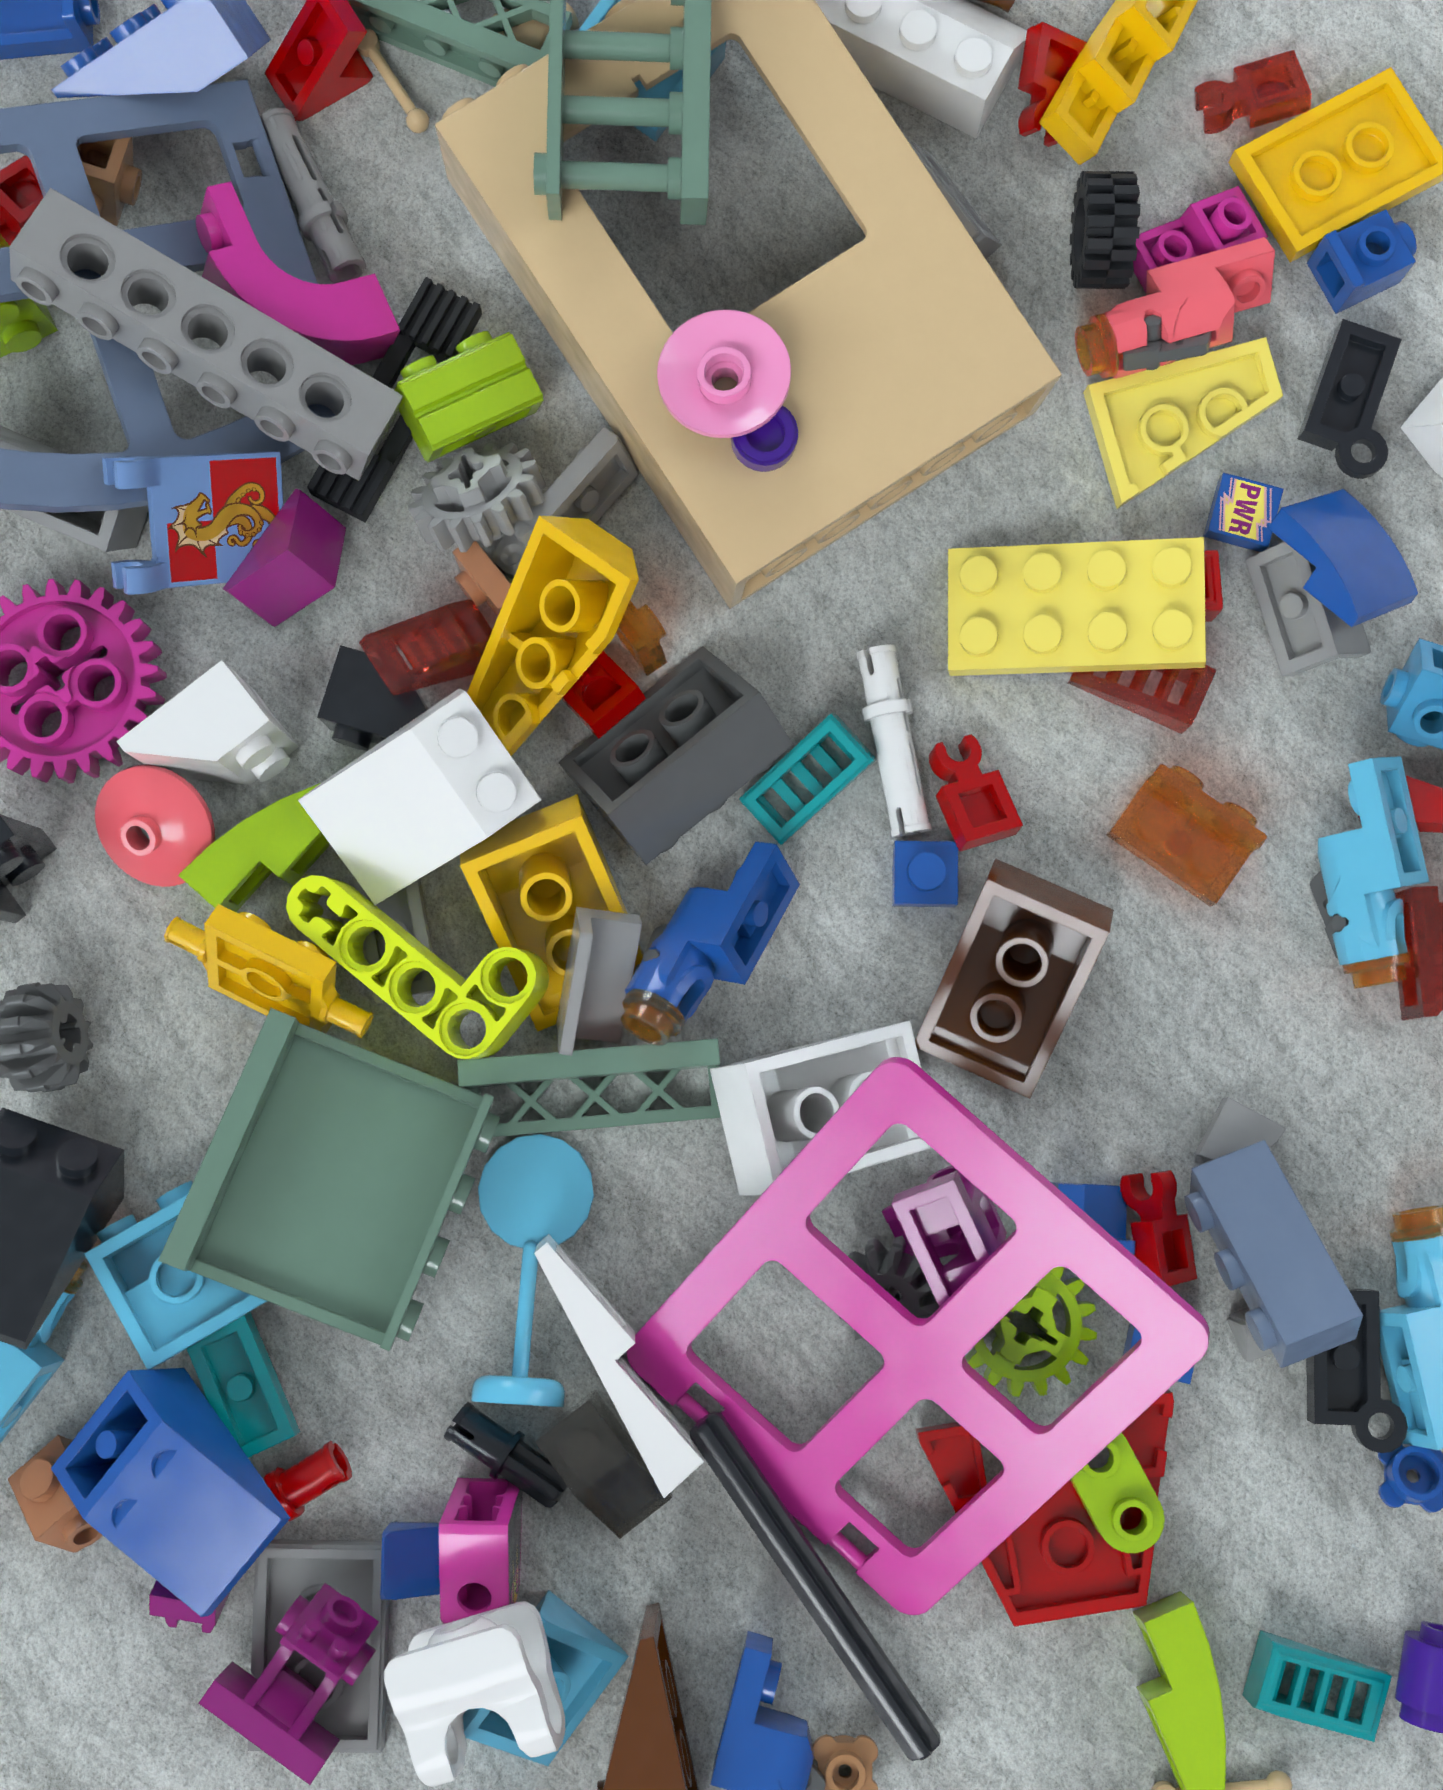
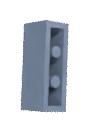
M1262 1140L1193 1167L1191 1170L1190 1194L1184 1196L1187 1211L1196 1229L1200 1233L1208 1230L1219 1250L1214 1253V1259L1225 1285L1230 1291L1239 1288L1250 1309V1311L1245 1312L1246 1322L1257 1346L1262 1351L1271 1349L1280 1368H1284L1355 1340L1363 1314L1266 1141Z

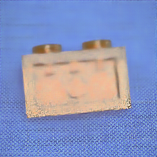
M1159 764L1146 776L1106 836L1211 907L1217 904L1250 854L1261 848L1268 836L1255 827L1258 822L1246 809L1232 802H1224L1222 805L1203 792V782L1190 771L1176 765L1168 768L1163 764Z

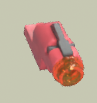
M1263 237L1147 270L1146 296L1125 301L1116 305L1111 311L1093 315L1089 318L1088 324L1076 328L1075 345L1083 372L1087 376L1100 374L1102 378L1113 377L1117 379L1145 371L1146 369L1155 370L1159 366L1173 363L1175 360L1203 356L1207 354L1209 348L1232 342L1234 313L1271 302L1275 258L1274 248Z

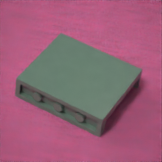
M270 1008L158 1261L183 1271L197 1273L381 1345L380 1348L387 1351L392 1349L396 1337L409 1342L424 1303L412 1299L422 1274L433 1278L437 1274L450 1240L438 1236L448 1211L461 1215L476 1179L464 1174L474 1149L484 1153L487 1152L501 1118L490 1113L494 1097L486 1093L484 1096H481L301 1024L295 1017Z

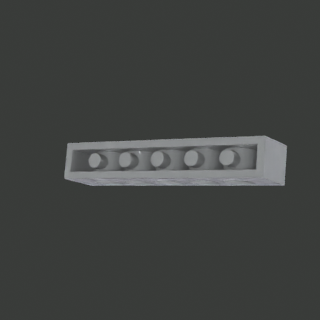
M52 188L48 190L9 246L11 280L17 284L18 288L27 297L39 304L46 306L53 304L76 317L81 326L92 335L103 340L114 339L136 352L138 357L151 369L162 374L173 373L195 386L200 395L210 403L221 408L231 407L254 420L257 427L267 436L282 442L289 440L311 453L320 466L332 473L340 475L346 473L359 481L394 422L403 395ZM88 269L97 272L101 277L91 280L83 279L75 275L74 272ZM150 304L157 307L161 312L147 315L140 313L133 306ZM208 338L215 341L220 347L212 350L203 349L194 344L192 340ZM264 371L273 375L278 382L273 384L261 383L254 379L250 373ZM312 404L324 405L332 410L335 416L330 418L317 416L311 412L308 406Z

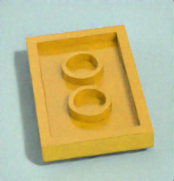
M1392 67L1237 148L1228 162L1290 263L1315 250L1326 234L1334 230L1338 233L1385 209L1388 211L1443 181V148Z

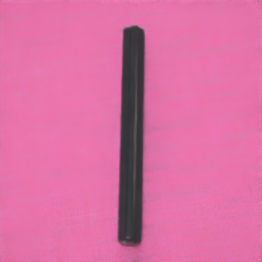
M717 1411L704 1416L690 1429L691 1440L904 1754L911 1761L919 1759L922 1761L928 1758L941 1743L939 1732L723 1414Z

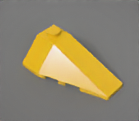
M538 516L467 691V694L511 756L613 640L639 581L633 549L589 519Z

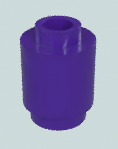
M1422 1621L1420 1631H1405L1395 1699L1401 1702L1399 1717L1402 1720L1419 1728L1437 1733H1443V1625Z

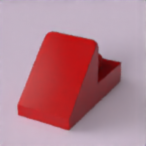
M306 0L264 72L285 108L292 112L295 121L306 120L365 86L373 78L370 69L357 51L367 31L347 0Z

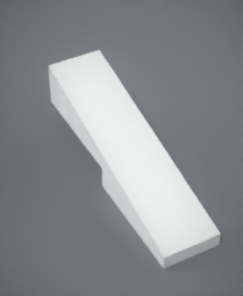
M548 1234L536 1245L534 1254L663 1498H665L704 1462L703 1456L691 1440L690 1433L622 1357L635 1344V1331Z

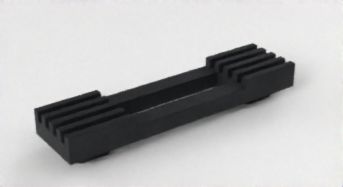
M425 277L398 325L400 332L395 342L389 346L372 378L392 389L415 347L433 355L437 364L458 355L456 346L470 337L482 316L480 304L476 302L472 304L467 297L462 295L460 298L455 291L451 289L447 291L442 284L437 283L435 285L432 279ZM400 414L378 455L375 454L359 481L346 473L343 475L335 474L319 465L307 486L310 494L366 523L413 439L411 430L407 427L402 415Z

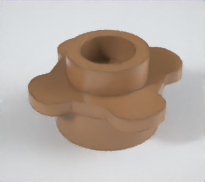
M825 1734L815 1740L813 1743L814 1759L817 1761L818 1770L826 1779L825 1790H878L877 1783L872 1779V1763L878 1757V1748L872 1738L867 1735H859L854 1738L848 1735L832 1737ZM846 1764L851 1767V1773L848 1776L839 1774L838 1770L841 1765Z

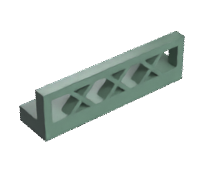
M347 0L365 29L373 30L378 40L496 87L500 77L509 69L520 64L530 66L549 54V32L539 50L516 41L512 31V27L531 20H536L549 26V3L544 1L487 0L493 4L497 15L477 23H472L462 19L456 5L469 0ZM503 7L509 9L510 11L505 12ZM449 9L450 13H447L443 10ZM566 11V30H570L573 24L571 12ZM504 31L505 36L498 32Z
M718 1038L573 1050L572 1056L562 1055L558 1052L457 1060L459 1087H464L466 1090L481 1095V1087L507 1085L525 1101L508 1123L497 1125L493 1137L721 1118L710 1073L711 1068L721 1066ZM708 1068L711 1106L684 1108L664 1091L681 1070ZM670 1071L659 1085L655 1084L644 1074ZM634 1074L651 1088L653 1092L636 1112L620 1113L601 1095L618 1075ZM606 1076L595 1091L581 1080V1078ZM570 1079L589 1098L573 1117L557 1119L537 1101L554 1081ZM542 1082L531 1096L518 1085ZM659 1096L674 1108L647 1111ZM595 1102L610 1113L584 1116ZM531 1108L535 1109L546 1119L520 1122Z

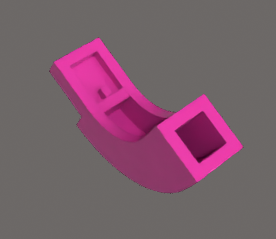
M231 181L206 188L201 212L196 216L198 236L203 248L208 253L202 274L203 278L350 365L366 363L384 357L389 346L395 342L400 329L375 273L335 284H315L289 275L277 267L260 247Z

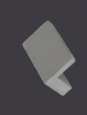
M1282 542L1245 559L1282 676H1295L1338 658H1360L1371 653L1362 623L1350 627L1303 588L1316 567L1287 543Z
M576 907L556 1022L559 1054L572 1056L575 1038L612 1043L621 1042L629 999L626 997L625 989L633 976L642 928L640 915Z

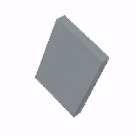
M273 1539L255 1561L251 1675L258 1679L280 1648L281 1644L279 1642L283 1636L276 1632L275 1629L297 1597L302 1595L311 1601L324 1583L328 1584L340 1594L354 1600L362 1610L378 1620L379 1623L366 1641L376 1649V1652L353 1686L342 1679L339 1681L314 1718V1721L340 1739L333 1752L381 1753L385 1747L387 1690L384 1683V1670L388 1665L390 1600L380 1599L382 1541ZM295 1651L286 1664L288 1668L317 1689L325 1678L326 1672L297 1651ZM248 1740V1751H262Z

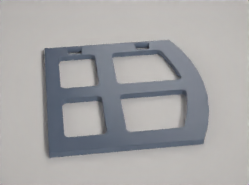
M247 79L212 83L199 92L110 95L0 108V154L20 152L31 160L43 198L48 190L52 188L98 216L100 214L77 150L80 144L200 128L210 130L216 136L232 185L264 253L277 267L289 275L306 282L318 284ZM253 147L262 176L244 177L235 151ZM196 219L123 230L193 272L204 270L208 253L203 248L199 239ZM9 247L0 248V303L29 298L11 280ZM88 269L74 272L75 275L83 279L91 280L101 277L97 272ZM90 333L128 443V448L123 452L86 454L27 452L0 448V509L62 513L114 511L148 506L147 488L117 489L115 485L104 484L102 457H158L279 451L282 464L305 450L289 440L282 442L267 436L257 427L254 420L247 416L191 439L179 437L173 430L153 369L148 367L138 357L137 353L114 339L103 340ZM312 404L308 406L311 412L317 416L324 418L335 416L333 411L324 405Z

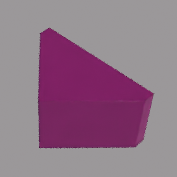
M295 489L223 589L269 625L276 627L335 588L346 527L303 491Z

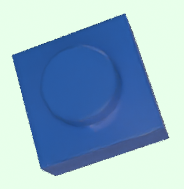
M894 841L892 907L955 908L958 905V848L956 843L949 841Z

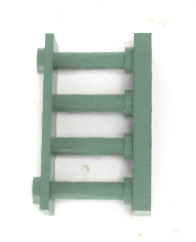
M539 0L550 1L547 153L534 152L533 177L534 195H546L549 220H562L563 189L667 192V199L680 200V224L706 225L709 193L712 0H671V5L683 6V27H670V34L566 30V0ZM565 59L670 63V70H682V92H669V99L564 95ZM564 124L669 127V135H681V157H668V164L564 161Z

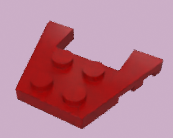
M1169 1390L1161 1395L1121 1432L1131 1446L1157 1497L1160 1479L1165 1474L1167 1428L1169 1418L1173 1416L1174 1408L1173 1392ZM958 1422L916 1428L917 1439L955 1513H957L987 1485L980 1442ZM1069 1480L981 1561V1564L1013 1626L1016 1627L1146 1606L1155 1544L1139 1553H1125L1110 1546L1098 1533L1071 1480ZM1130 1507L1123 1511L1120 1517V1524L1123 1529H1133L1139 1525L1142 1517L1140 1509Z

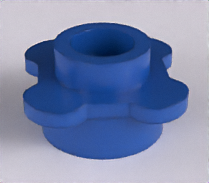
M1401 1444L1400 1447L1392 1452L1378 1453V1458L1384 1465V1482L1379 1486L1378 1493L1381 1500L1387 1506L1398 1508L1403 1504L1420 1505L1429 1513L1437 1512L1443 1508V1453L1441 1450L1418 1446L1404 1447ZM1408 1470L1416 1472L1418 1476L1417 1482L1413 1483L1407 1479L1406 1474Z

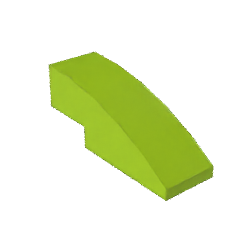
M319 784L284 797L242 820L210 844L178 876L214 908L220 904L234 912L241 908L272 872L280 879L294 886L330 846V843L298 801L299 798Z
M1179 1591L1133 1611V1615L1160 1677L1143 1683L1136 1688L1180 1790H1225L1226 1735L1218 1678L1210 1645L1195 1604L1190 1598Z

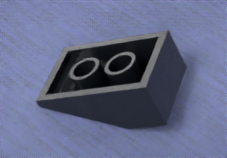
M3 1107L0 1110V1341L26 1350L86 1258L84 1253L91 1250L98 1239L97 1233L106 1227L124 1199V1149Z

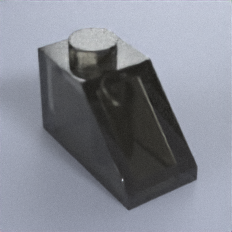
M593 1390L545 1427L535 1441L573 1495L619 1539L673 1497L669 1493L663 1498L635 1443L596 1390Z

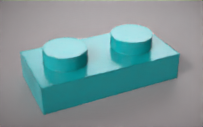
M251 1312L187 1348L208 1402L248 1458L301 1432Z

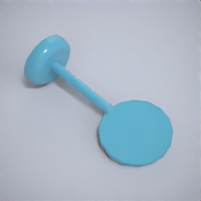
M536 1134L517 1137L498 1148L484 1166L478 1186L480 1211L491 1231L509 1245L522 1248L523 1252L512 1376H480L472 1387V1402L564 1407L565 1390L559 1381L528 1377L538 1260L534 1252L536 1245L548 1234L558 1245L574 1237L588 1219L594 1192L591 1172L581 1154L562 1139Z

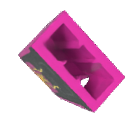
M457 1478L439 1522L440 1620L443 1624L516 1603L520 1586L523 1491L506 1479Z

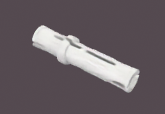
M887 644L870 647V653L863 649L856 653L867 706L862 709L864 722L871 723L889 814L891 837H907L917 835L918 831L920 833L931 831L932 827L926 810L908 715L913 713L911 699L906 700L904 698L896 657V646Z

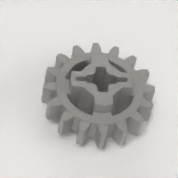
M488 442L481 452L475 453L473 448L467 447L453 455V460L449 458L441 460L443 467L441 471L426 472L422 477L427 486L412 489L411 495L415 502L408 505V509L427 544L435 542L440 551H445L456 543L460 552H466L474 541L480 540L481 544L488 547L492 545L493 541L501 538L502 533L508 536L513 535L515 530L512 524L517 520L530 521L534 517L530 506H536L544 502L545 499L541 490L546 487V483L536 460L533 459L528 448L518 451L516 444L509 442L500 450H497L494 442Z

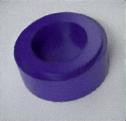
M782 405L776 415L759 429L746 435L731 438V445L735 456L743 465L759 472H769L782 467L792 457L797 444L798 427L796 420L791 412Z

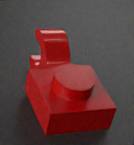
M1166 1170L1151 1173V1183L1153 1186L1151 1196L1145 1189L1143 1173L1123 1175L1120 1182L1122 1197L1126 1204L1139 1214L1141 1221L1130 1223L1132 1240L1135 1241L1134 1256L1168 1286L1197 1279L1188 1214H1177L1176 1211L1177 1182L1173 1172Z

